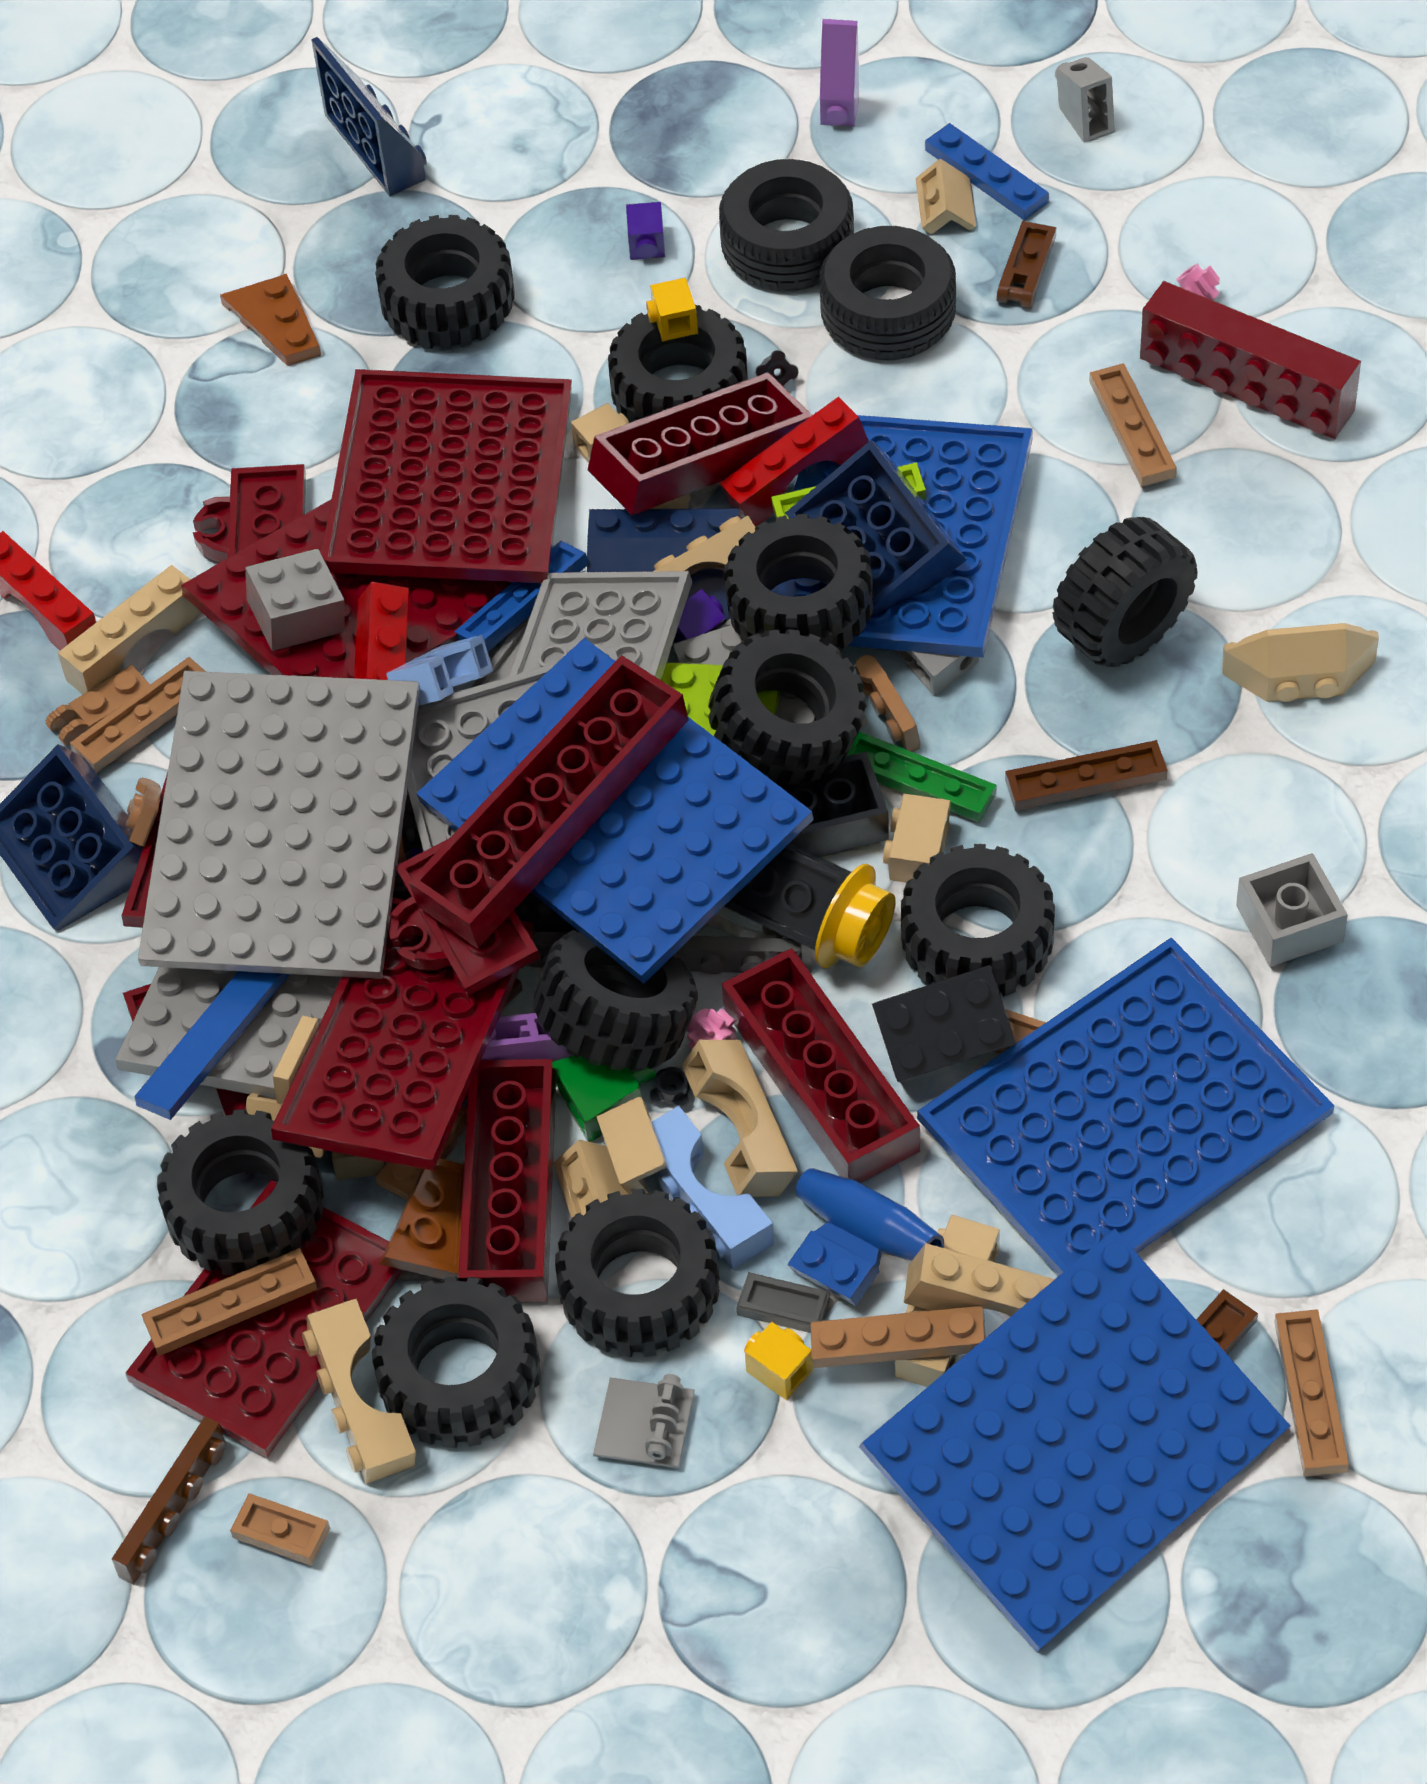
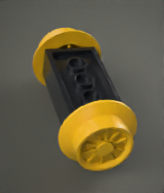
M789 843L724 907L815 950L816 964L826 969L833 966L840 959L857 967L866 965L881 946L889 930L895 911L896 899L894 894L876 886V872L873 866L862 864L851 872Z

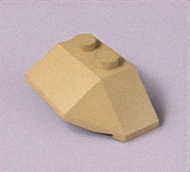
M1347 623L1269 629L1245 637L1238 643L1231 642L1225 644L1223 647L1222 674L1266 702H1288L1295 699L1330 698L1344 695L1376 662L1379 635L1377 631H1367L1362 627Z

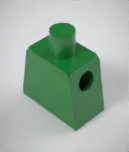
M571 1056L553 1062L556 1088L588 1142H592L603 1135L597 1116L630 1100L641 1097L639 1085L656 1078L654 1068L649 1069L646 1067L642 1071L633 1072L629 1068H624L621 1071L610 1070V1067L600 1064L599 1067L588 1063V1059L581 1056L578 1058Z

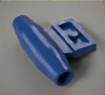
M810 1168L801 1175L797 1182V1197L824 1218L827 1223L817 1230L809 1232L787 1265L793 1272L857 1306L880 1273L879 1265L882 1253L912 1262L925 1243L944 1248L943 1236L911 1210L855 1180Z

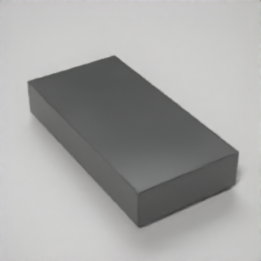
M748 1272L736 1311L738 1316L767 1323L773 1322L779 1326L811 1333V1322L824 1320L830 1301V1291Z

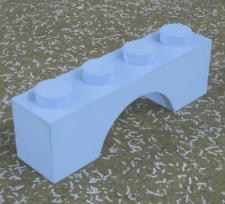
M483 635L441 645L386 673L388 680L418 681L420 685L418 706L449 696L454 693L452 687L482 678L493 672Z
M680 1106L652 1121L667 1163L666 1168L656 1172L660 1177V1185L665 1193H669V1199H682L690 1204L691 1213L694 1211L699 1212L705 1219L707 1229L712 1231L715 1239L718 1260L724 1258L733 1270L774 1244L773 1223L749 1193L736 1196L720 1195L703 1187L695 1178L694 1171L696 1166L704 1156L702 1134Z

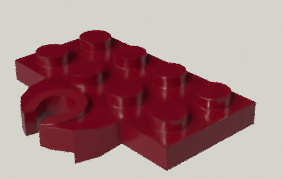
M304 464L231 468L230 496L213 497L203 501L202 509L194 517L193 524L197 532L192 533L198 550L205 557L216 562H222L304 515L306 496V470ZM211 528L219 529V531L214 534L203 533L205 530Z
M447 840L395 866L411 897L399 903L390 914L391 925L389 934L393 947L401 946L409 936H422L423 939L417 946L402 947L397 951L400 959L405 964L419 970H437L451 966L464 991L469 996L540 959V955L515 910L477 948L417 906L409 881L446 843Z

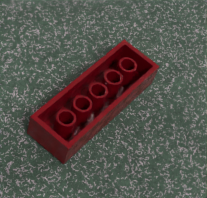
M1164 280L1143 307L1140 359L1154 366L1169 370L1185 379L1193 380L1219 393L1234 397L1250 406L1263 409L1284 420H1289L1332 439H1336L1355 411L1361 361Z
M765 373L594 436L587 470L631 515L723 481L811 417L812 414L772 375Z
M793 948L721 983L724 1010L735 1020L734 1026L839 1176L862 1183L920 1152V1125Z
M552 1059L481 1060L468 1089L458 1280L467 1282L468 1277L480 1278L483 1280L485 1287H488L490 1283H495L505 1289L506 1297L509 1295L515 1296L519 1302H548L556 1079Z

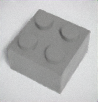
M318 549L245 567L247 601L272 651L345 632L344 598Z
M1313 853L1239 878L1236 906L1270 967L1344 942L1348 914Z

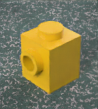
M686 277L650 285L651 300L646 301L647 314L650 323H657L662 341L698 334L696 307Z
M773 1322L762 1333L760 1331L754 1333L744 1348L746 1372L785 1400L792 1395L813 1371L811 1349L804 1344V1341L796 1332L789 1328L783 1330Z

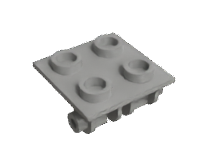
M674 1374L664 1375L663 1380L659 1381L658 1384L610 1377L593 1456L679 1468L695 1390L683 1388L682 1384H680V1377Z

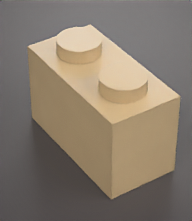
M903 794L900 809L894 808L891 816L890 831L895 832L893 841L886 840L883 853V863L889 864L890 880L907 883L908 880L913 878V872L921 864L930 865V857L939 852L944 853L950 827V800Z

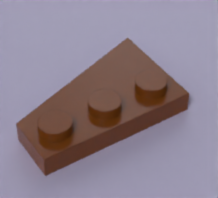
M287 274L220 294L222 305L228 311L232 310L240 318V322L247 329H253L261 337L262 343L287 366L321 356L320 346Z
M439 1158L434 1171L421 1170L379 1262L380 1265L440 1279L451 1276L458 1277L464 1164Z

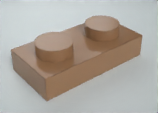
M249 1493L230 1532L234 1539L312 1566L330 1530L328 1520Z

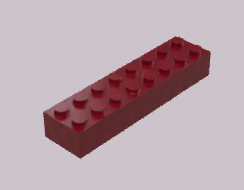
M621 655L409 881L417 906L479 948L689 721L683 694Z

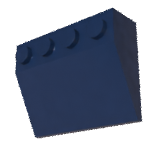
M318 37L311 39L324 114L389 197L425 181L424 165L427 164V160L422 148L419 145L414 146L405 127L402 124L397 125L388 106L379 103L370 84L365 85L358 75Z
M872 440L785 512L789 519L797 518V514H808L809 518L817 519L818 516L831 520V524L835 525L838 522L847 527L850 534L854 533L863 542V547L868 551L871 562L874 594L871 616L937 585L967 560L890 456Z
M589 509L587 558L590 564L587 566V572L655 571L654 565L661 559L669 555L677 558L688 551L687 545L701 536H706L709 539L721 532L719 527L724 522L733 517H739V509H647L631 515L626 509ZM705 569L690 575L692 585L687 599L703 589L708 596H714L720 602L726 617L724 623L728 621L730 616L728 614L724 571Z
M59 744L0 803V856L50 926L56 931L61 930L128 891L144 847L129 841L131 828L126 827L128 815L87 760Z

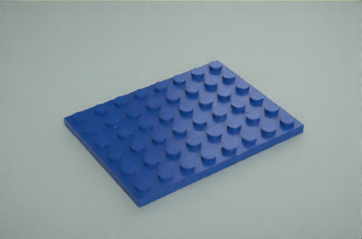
M857 415L860 418L868 440L874 441L887 453L897 467L917 462L926 489L927 500H923V502L967 560L937 585L871 616L866 622V627L858 637L853 635V642L847 646L984 658L1033 441L1032 428ZM820 461L806 467L798 473L794 491L817 486L841 465L833 461ZM801 578L783 582L771 591L783 596L800 597L813 594L828 584L815 579Z
M584 637L416 793L419 802L453 830L457 831L612 666L615 660ZM689 718V721L537 884L531 893L642 983H645L814 820L813 814L810 809Z
M1171 937L917 1111V1119L1059 1276L1114 1229L1117 1230L1136 1253L1140 1252L1332 1115L1335 1105Z
M1114 1229L864 1440L859 1448L1029 1645L1038 1652L1291 1425L1117 1230Z

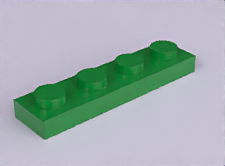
M858 732L848 755L867 751L879 784L905 794L950 800L951 812L977 822L981 821L996 796L997 785L862 732Z

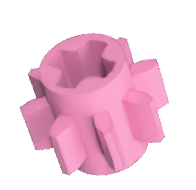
M1195 264L1176 279L1181 288L1210 300L1215 299L1219 294L1215 286L1220 283V278L1211 266L1202 270L1199 264Z
M722 1008L718 1012L714 1009L700 1010L691 1018L687 1028L689 1032L687 1037L691 1040L688 1046L693 1049L698 1040H736V1029L732 1026L735 1020Z

